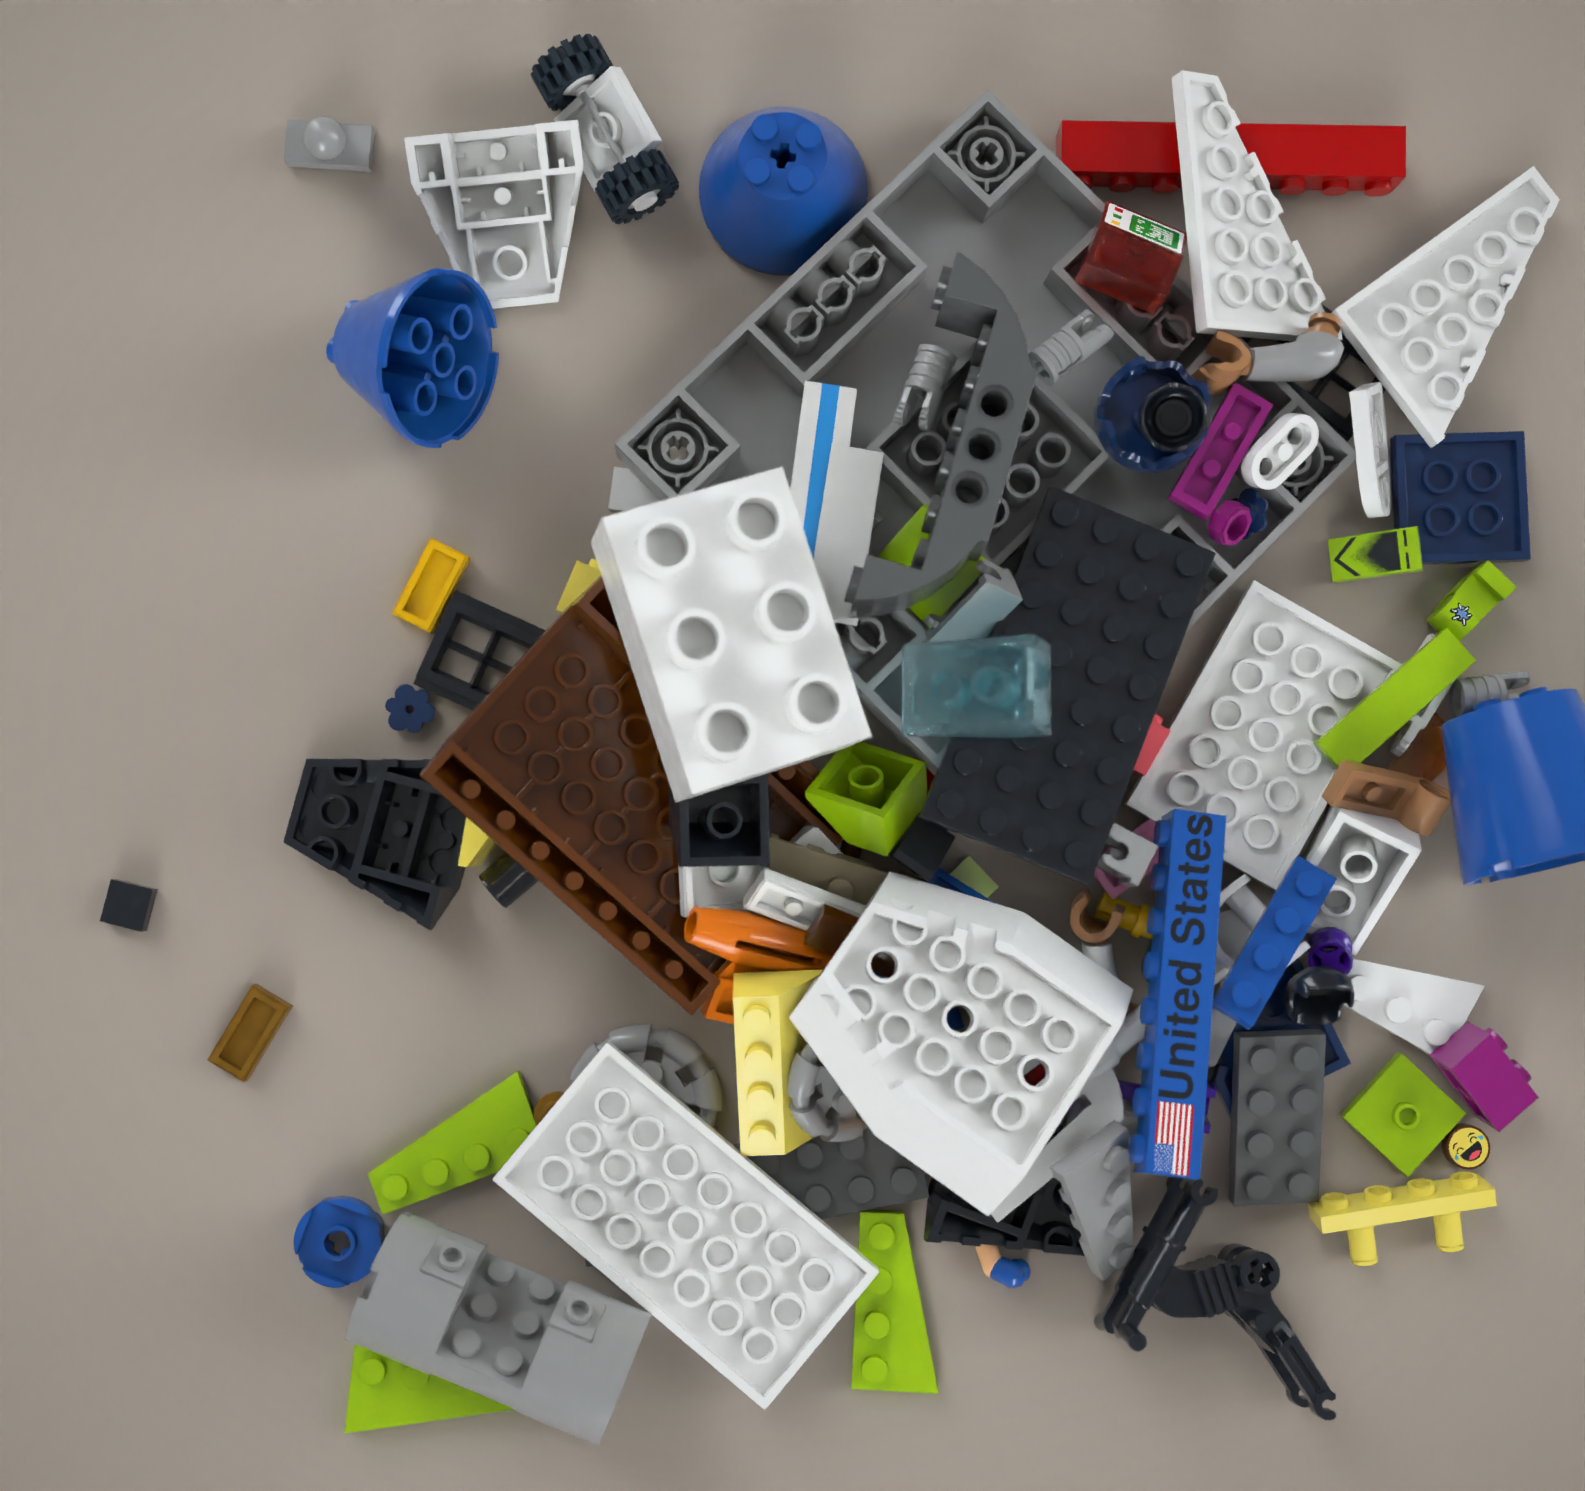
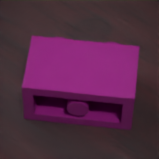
M1467 1022L1450 1036L1445 1044L1435 1049L1429 1057L1473 1114L1500 1132L1539 1097L1528 1084L1532 1078L1527 1070L1516 1060H1510L1504 1051L1508 1048L1505 1041L1491 1028H1487L1484 1031Z

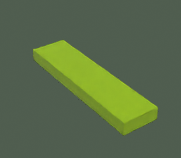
M1448 628L1442 629L1313 744L1336 770L1342 760L1361 763L1477 660Z

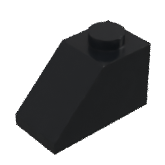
M919 812L888 856L923 880L930 881L956 837L949 833L948 829L920 819Z

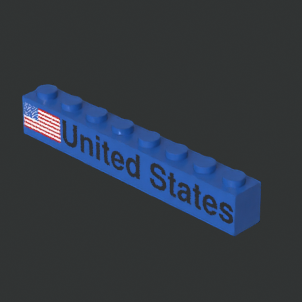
M1173 809L1163 815L1162 820L1157 821L1154 830V844L1159 847L1158 864L1155 863L1153 865L1150 878L1151 889L1156 890L1155 908H1150L1147 918V932L1152 934L1151 952L1146 953L1143 965L1144 978L1149 979L1148 997H1143L1140 1006V1022L1145 1024L1144 1042L1139 1043L1136 1053L1137 1069L1142 1070L1140 1088L1135 1089L1132 1102L1133 1114L1138 1116L1137 1135L1133 1134L1129 1143V1160L1134 1162V1172L1200 1180L1226 828L1225 815Z

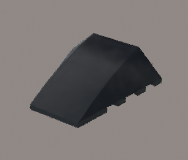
M306 759L283 842L328 870L335 871L347 878L348 882L358 888L372 893L396 911L403 912L415 919L416 923L426 929L432 930L461 886L466 867L458 866L466 816L420 776V773L431 759Z
M1059 1124L1053 1132L1050 1139L1048 1140V1142L1051 1141L1065 1127ZM932 1177L928 1187L929 1198H927L924 1240L926 1242L941 1243V1241L960 1242L962 1245L980 1246V1244L1003 1246L1005 1249L1013 1250L1028 1248L1039 1249L1047 1253L1085 1256L1079 1243L1081 1233L1072 1225L1069 1217L1072 1214V1210L1062 1200L1059 1192L1062 1185L1056 1178L1053 1177L997 1223L991 1214L986 1216Z

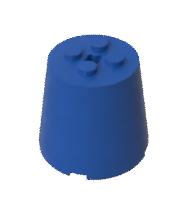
M1540 687L1520 693L1518 698L1501 702L1500 698L1483 701L1473 706L1474 711L1453 718L1441 726L1460 873L1464 886L1482 883L1481 879L1489 877L1490 882L1585 861V704L1577 689L1569 688L1547 691L1546 687Z

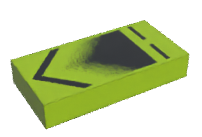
M1417 526L1328 539L1333 583L1423 571L1419 528Z

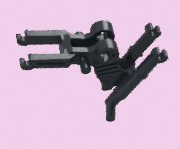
M1168 1177L1166 1182L1167 1191L1148 1226L1144 1225L1142 1229L1144 1233L1134 1250L1131 1261L1124 1268L1115 1284L1114 1294L1104 1312L1095 1316L1094 1324L1096 1328L1115 1334L1118 1339L1124 1340L1132 1350L1142 1351L1146 1347L1147 1339L1137 1328L1146 1311L1151 1306L1168 1316L1176 1318H1211L1216 1314L1219 1315L1225 1312L1256 1342L1284 1385L1287 1398L1292 1403L1303 1408L1309 1407L1314 1415L1324 1420L1335 1419L1336 1412L1326 1407L1323 1408L1322 1405L1325 1400H1335L1336 1394L1331 1391L1298 1337L1292 1331L1291 1325L1272 1300L1271 1291L1279 1282L1280 1269L1278 1263L1271 1255L1245 1245L1232 1243L1222 1248L1217 1258L1210 1254L1205 1256V1258L1187 1262L1185 1265L1174 1266L1181 1251L1185 1252L1187 1247L1184 1245L1206 1206L1216 1201L1218 1190L1208 1186L1204 1194L1200 1195L1199 1191L1203 1186L1202 1179H1190L1185 1183L1184 1188L1180 1189L1179 1185L1183 1178ZM1300 1389H1301V1391L1303 1392L1304 1395H1301V1396L1299 1395Z

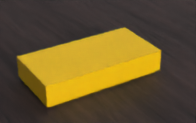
M430 537L391 614L433 634L471 558Z

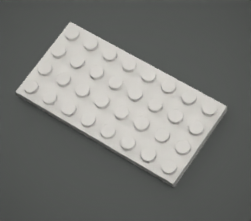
M609 1040L492 1179L764 1410H766L879 1273V1268L747 1156H742L735 1146Z

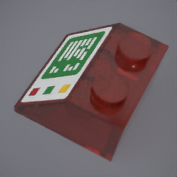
M1107 200L1074 281L1155 314L1168 297L1184 257L1187 233Z

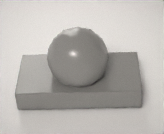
M326 116L315 117L311 121L287 119L284 162L289 167L372 172L375 130L372 125L338 123L336 120Z

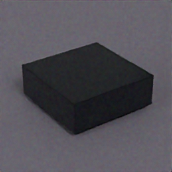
M111 879L100 921L141 932L147 931L158 889L120 879Z

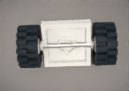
M580 34L575 35L570 42L567 39L561 41V46L558 48L552 46L547 50L549 52L547 56L541 55L538 59L539 64H534L532 67L531 77L548 108H551L553 111L558 109L562 111L554 118L555 122L579 121L584 160L583 172L594 192L597 193L612 222H615V224L622 222L624 224L630 223L633 218L635 221L639 220L643 214L648 213L649 215L655 211V207H661L667 203L665 199L672 198L675 195L674 191L678 190L679 181L662 151L654 149L662 140L621 67L613 66L597 36H592L591 34H585L583 37Z

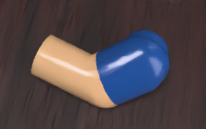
M983 1244L975 1246L983 1272L989 1278L1008 1288L1020 1287L1024 1281L1029 1279L1031 1270L1029 1264L1024 1259L1010 1260L1000 1255L998 1246Z

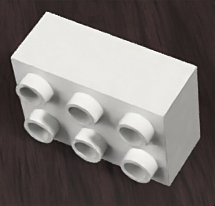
M783 467L641 506L601 519L591 540V545L676 803L847 748L872 737Z

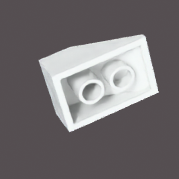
M1330 806L1319 824L1303 859L1337 878L1307 932L1312 934L1324 927H1336L1343 930L1350 937L1352 954L1356 956L1421 853L1422 848L1419 834L1409 830L1396 819Z

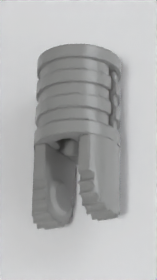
M1085 309L1061 327L1055 334L1051 335L1047 341L1042 342L1038 348H1034L1028 353L1030 366L1038 368L1037 376L1044 383L1053 385L1059 378L1066 375L1068 371L1074 369L1078 363H1082L1110 341L1115 334L1113 330L1105 324H1100L1095 330L1080 338L1083 333L1090 329L1095 321L1094 314L1090 310Z
M931 344L919 345L917 356L913 362V368H911L909 373V380L905 383L894 414L893 423L907 425L910 422L918 398L924 399L922 411H920L919 426L921 430L931 432L944 396V390L948 384L947 380L950 378L952 367L957 360L953 353Z
M1520 671L1467 677L1465 679L1456 678L1449 689V699L1454 714L1458 717L1474 711L1473 706L1483 701L1500 698L1501 702L1518 698L1520 693L1507 694V690L1519 689L1528 685L1531 680L1529 672Z

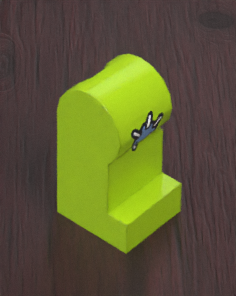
M1489 560L1473 566L1439 601L1438 606L1428 615L1425 621L1437 633L1442 629L1448 628L1460 641L1501 600L1506 599L1517 587Z

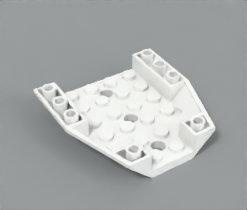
M890 871L865 906V911L820 976L813 981L789 1016V1019L874 1136L980 1212L989 1216L1029 1172L1121 1028L1134 990L1025 912ZM886 953L894 960L895 971L890 978H879L873 973L871 960L875 954ZM953 1006L964 1008L970 1016V1025L962 1033L953 1031L947 1023V1013ZM1029 1060L1040 1062L1045 1069V1079L1037 1087L1029 1085L1023 1077V1067Z

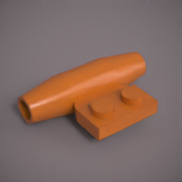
M693 907L685 922L684 939L686 942L728 960L718 971L714 972V975L721 983L702 1004L700 1011L704 1018L734 1024L733 973L824 970L833 955L805 945V930L748 910Z

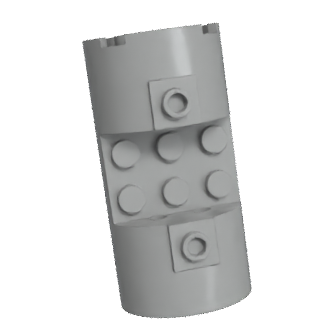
M407 1211L405 1214L401 1213L386 1236L370 1268L372 1272L365 1285L363 1295L357 1298L347 1327L346 1340L430 1376L433 1374L512 1407L514 1411L598 1446L636 1356L651 1313L570 1279L564 1285L488 1253V1245Z

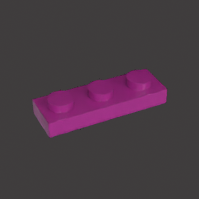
M1235 382L1229 388L1207 427L1208 433L1204 441L1191 455L1167 499L1206 521L1214 511L1273 404Z

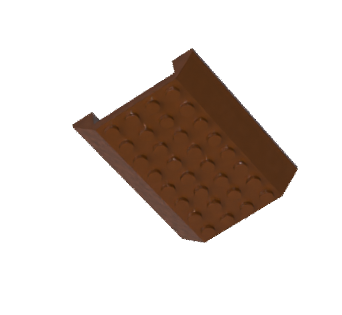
M601 575L559 615L445 740L420 773V776L681 1008L693 1016L721 983L714 975V972L718 971L727 959L692 945L684 939V927L687 917L681 916L678 861L669 825L668 778ZM808 760L767 773L769 833L778 834L779 839L790 841L805 825L814 826L815 828L818 827L836 846L842 837L805 796L806 789L820 773Z

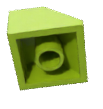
M858 742L835 753L806 789L805 796L847 843L888 856L924 805L927 797L926 762L864 742Z

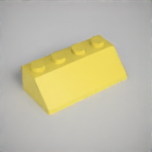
M823 969L733 973V1014L740 1153L742 1156L785 1155L814 1138L800 1128L789 1108V1103L792 1100V1097L787 1093L789 1071L796 1052H802L807 1044L789 1019V1016L813 981L820 976Z

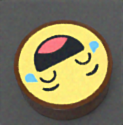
M1459 1123L1442 1140V1151L1446 1159L1452 1164L1463 1169H1475L1483 1165L1488 1159L1490 1142L1487 1135L1481 1129L1470 1124Z

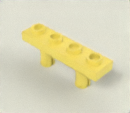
M1461 1171L1451 1174L1450 1178L1435 1181L1417 1178L1408 1181L1407 1185L1392 1188L1374 1185L1365 1188L1364 1192L1348 1195L1340 1192L1326 1193L1321 1196L1319 1202H1308L1307 1204L1309 1218L1322 1234L1347 1230L1350 1260L1357 1266H1370L1378 1262L1374 1226L1433 1216L1436 1247L1443 1252H1456L1464 1249L1460 1213L1497 1206L1495 1188L1479 1174Z

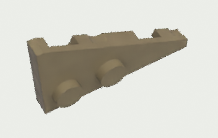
M769 833L770 870L865 906L889 873V871L873 867L871 862L840 853L830 854L821 847L808 844L807 847L779 839L778 834ZM899 871L901 875L918 879L915 875Z

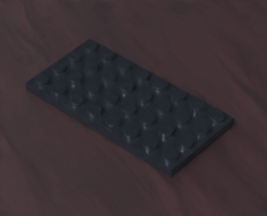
M1050 486L1013 576L1023 600L1002 621H997L990 634L919 818L1081 884L1090 885L1216 552Z

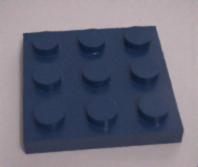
M1524 431L1444 433L1446 435L1445 438L1432 448L1429 447L1420 434L1395 435L1390 438L1394 529L1413 526L1419 528L1423 565L1483 563L1488 560L1491 563L1525 562L1531 559Z

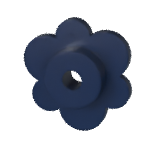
M1247 488L1241 492L1239 498L1231 499V501H1237L1250 510L1252 522L1246 536L1242 539L1246 540L1252 533H1260L1266 528L1267 517L1264 513L1268 509V501L1259 498V493L1255 489Z
M408 684L400 685L395 691V698L388 699L385 704L387 711L391 713L388 718L390 727L396 731L407 729L411 733L420 732L423 724L430 723L435 717V709L428 703L430 699L429 693L422 689L416 691L414 687ZM413 706L414 711L409 714L408 708Z

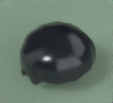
M1170 382L1158 386L1146 394L1138 409V427L1143 438L1151 446L1163 451L1179 452L1186 450L1200 440L1207 426V406L1194 388L1182 383Z
M1317 965L1298 971L1287 982L1285 988V1002L1289 1020L1301 1026H1321L1337 1022L1340 1019L1343 1005L1347 1003L1348 1007L1351 1008L1354 1005L1355 992L1350 977L1346 973L1328 965Z

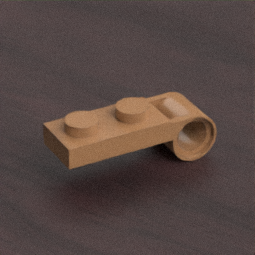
M1342 760L1321 795L1330 806L1397 819L1409 830L1423 836H1430L1451 804L1450 792L1433 781L1347 760Z

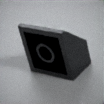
M768 774L677 803L668 781L669 825L679 867L770 865Z

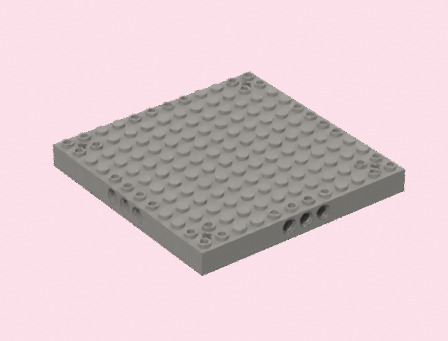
M989 89L614 443L617 458L660 501L779 467H783L789 487L791 488L804 382L811 381L856 388L857 394L850 447L884 453L875 508L885 518L871 533L868 555L877 557L922 505L927 503L930 506L933 494L941 495L940 491L933 490L936 477L943 462L945 452L953 453V450L945 447L958 408L966 409L959 407L958 402L970 367L972 366L970 361L977 339L936 327L935 323L939 311L931 309L943 266L952 268L956 253L959 252L982 268L1003 291L1017 314L1026 338L1028 353L1034 348H1038L1042 342L1047 341L1051 335L1055 334L1061 327L1085 309L1090 310L1094 314L1095 321L1090 329L1083 333L1080 338L1095 330L1100 324L1109 326L1115 333L1110 341L1082 363H1078L1074 369L1068 371L1066 375L1059 378L1053 385H1047L1036 375L990 539L982 552V555L988 561L1001 568L1006 567L1010 569L1013 576L1046 492L1050 486H1053L1216 552L1188 625V630L1356 460V452L1286 382H1242L1239 376L1236 380L1237 384L1273 404L1250 447L1281 416L1288 413L1305 414L1312 417L1318 426L1319 439L1314 451L1280 486L1271 490L1254 488L1248 485L1242 476L1241 461L1215 509L1225 500L1239 498L1243 490L1252 488L1259 493V498L1268 501V509L1264 513L1267 517V525L1262 532L1252 533L1248 539H1241L1233 546L1221 545L1210 538L1207 528L1210 517L1204 521L1167 499L1190 457L1173 469L1159 473H1141L1128 469L1116 462L1105 451L1098 439L1095 428V407L1098 397L1109 379L1127 362L1140 356H1144L1147 361L1152 362L1177 361L1193 377L1200 367L1210 363H1222L1219 358L1206 354L1207 345L1214 335L1196 333L1192 289L1137 235L1106 223L1105 218L1108 207ZM978 158V160L981 162L984 158H986L991 163L989 164L986 161L984 165H981L976 160ZM1236 337L1247 349L1251 348L1241 337ZM920 344L942 347L953 353L957 358L955 365L952 367L950 378L947 380L948 384L944 390V396L931 432L921 430L919 426L920 411H922L924 399L918 398L910 422L907 425L893 423L894 414L905 383L909 380V373L911 368H913V362L917 356ZM1227 392L1222 395L1211 396V402L1207 411V427ZM1291 430L1288 433V441L1291 438ZM675 446L679 450L684 446L686 448V458L681 460L677 456L675 460H672L670 448ZM1261 461L1260 466H1259V471H1260V469H1261V467H1262V461ZM958 498L963 503L970 504L967 500ZM984 573L976 579L942 618L945 619L959 605V602L979 584L978 579ZM909 608L881 616L858 617L857 626L834 622L860 702L918 760L926 762V768L935 776L991 632L965 658H961L928 642L925 633L930 628Z

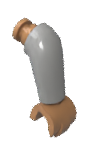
M1318 312L1310 316L1309 328L1305 333L1300 334L1295 342L1249 349L1235 336L1218 330L1207 345L1206 354L1219 358L1222 363H1210L1198 368L1193 378L1204 382L1208 386L1211 396H1217L1226 393L1239 376L1242 382L1312 381L1324 377L1338 365L1343 354V343L1338 339L1342 322L1334 314Z

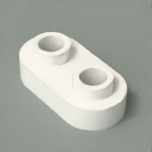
M1288 413L1281 416L1246 452L1241 464V472L1245 482L1251 487L1271 490L1280 486L1314 451L1319 439V430L1315 420L1308 415ZM1291 430V438L1288 441V433ZM1261 461H1262V467H1261V469H1260V471H1259V466H1260V463H1261Z

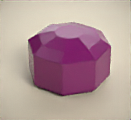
M1225 500L1212 512L1207 528L1210 538L1221 545L1233 546L1246 536L1252 522L1250 510L1237 501Z

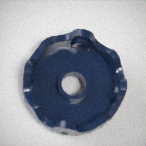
M1144 356L1136 357L1119 369L1101 391L1095 407V428L1098 439L1105 451L1124 467L1141 473H1159L1171 470L1187 460L1204 441L1208 433L1207 426L1200 440L1186 450L1179 452L1163 451L1151 446L1143 438L1138 427V409L1146 394L1165 383H1182L1194 388L1205 402L1208 411L1211 402L1208 386L1204 382L1197 381L1190 376L1179 362L1174 360L1152 362L1147 361Z

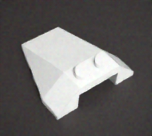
M569 120L529 126L405 137L411 184L431 220L430 223L436 235L439 236L453 270L461 271L472 277L486 293L493 309L559 302L584 168L579 121Z

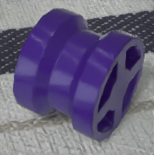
M1324 927L1312 933L1308 940L1310 948L1307 950L1308 966L1328 965L1348 975L1353 966L1350 937L1343 930L1336 927ZM1323 948H1335L1333 951L1327 952L1322 950Z

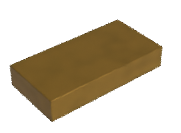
M253 984L207 1060L243 1082L248 1081L293 1005L260 985Z

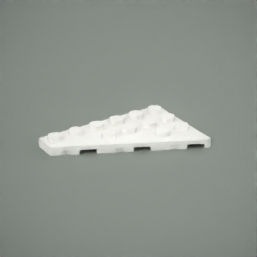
M1182 70L1171 79L1196 333L1215 335L1220 330L1236 337L1295 342L1296 338L1300 334L1305 333L1309 328L1310 316L1318 312H1325L1321 302L1326 300L1320 286L1316 284L1313 278V271L1298 240L1291 243L1278 216L1283 213V209L1278 199L1271 192L1270 183L1255 152L1247 153L1235 128L1241 123L1235 111L1228 104L1227 94L1218 76ZM1340 329V332L1338 333V336H1339L1338 339H1339V340H1342V331H1341V329Z
M1534 166L1331 313L1341 320L1342 333L1377 379L1382 382L1384 388L1430 448L1445 438L1446 435L1444 433L1455 411L1459 409L1465 397L1464 392L1468 384L1472 382L1483 360L1486 346L1495 328L1499 326L1505 314L1504 309L1508 301L1512 299L1526 271L1525 266L1534 247L1540 242L1544 233V226L1547 220L1552 217L1560 200Z

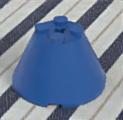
M795 107L765 108L745 115L732 123L712 144L702 165L699 180V200L703 219L713 237L722 247V250L747 268L779 276L793 275L867 204L868 182L864 163L857 148L847 134L829 119L812 111Z
M437 268L428 270L360 301L351 300L348 302L344 313L337 323L334 337L327 344L326 354L328 360L331 363H335L341 378L403 438L419 446L441 448V444L451 439L460 440L477 423L488 404L495 384L499 353L492 352L491 328H497V322L486 293L472 277L461 271Z

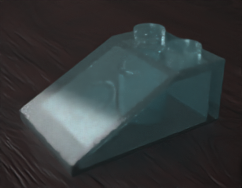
M1034 634L902 644V735L984 738L1051 736V645Z

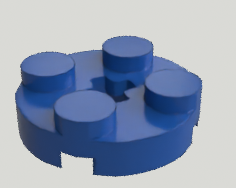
M350 1196L325 1198L304 1214L294 1234L293 1246L295 1255H299V1260L304 1266L302 1270L311 1280L326 1287L340 1288L348 1286L350 1283L358 1282L372 1271L370 1268L385 1240L383 1218L360 1199ZM341 1230L347 1234L346 1238L350 1240V1247H344L340 1252H336L333 1250L335 1243L329 1240V1235L337 1234Z

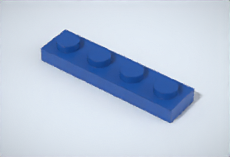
M1297 856L1292 861L1213 998L1214 1009L1248 1030L1254 1026L1337 878L1300 856Z

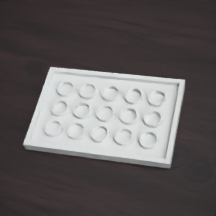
M1251 581L1167 727L1171 731L1147 774L1138 778L1124 805L1156 822L1162 820V816L1173 809L1225 815L1226 828L1223 862L1244 874L1246 873L1250 878L1271 890L1276 891L1289 866L1299 855L1328 802L1321 795L1336 772V768L1313 743L1402 664L1259 582Z

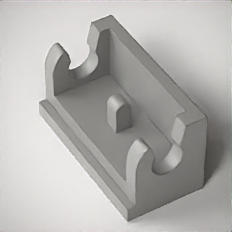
M981 560L976 566L978 570L984 573L978 579L979 584L959 602V605L945 619L935 614H929L924 619L927 625L935 627V629L930 628L925 633L928 642L961 658H965L994 629L997 621H1002L1023 600L1011 570L1006 567L1001 568L988 560Z
M1113 823L1105 845H1110L1114 848L1109 850V854L1101 855L1097 868L1118 878V884L1124 887L1139 886L1158 845Z

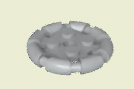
M636 1024L615 1029L609 1032V1038L598 1045L594 1042L585 1050L574 1066L569 1078L574 1082L609 1040L686 1106L691 1104L700 1107L699 1117L714 1130H718L715 1122L717 1112L722 1111L723 1099L716 1070L714 1067L709 1068L702 1057L705 1052L695 1042L673 1029L668 1028L667 1032L651 1028L652 1024ZM648 1046L664 1049L661 1062L645 1059ZM687 1065L695 1079L685 1085L677 1071Z
M808 1043L802 1052H796L787 1082V1093L792 1097L789 1108L796 1123L812 1137L820 1136L826 1142H846L859 1136L862 1137L863 1131L868 1126L859 1114L856 1115V1109L824 1065L818 1060V1057Z

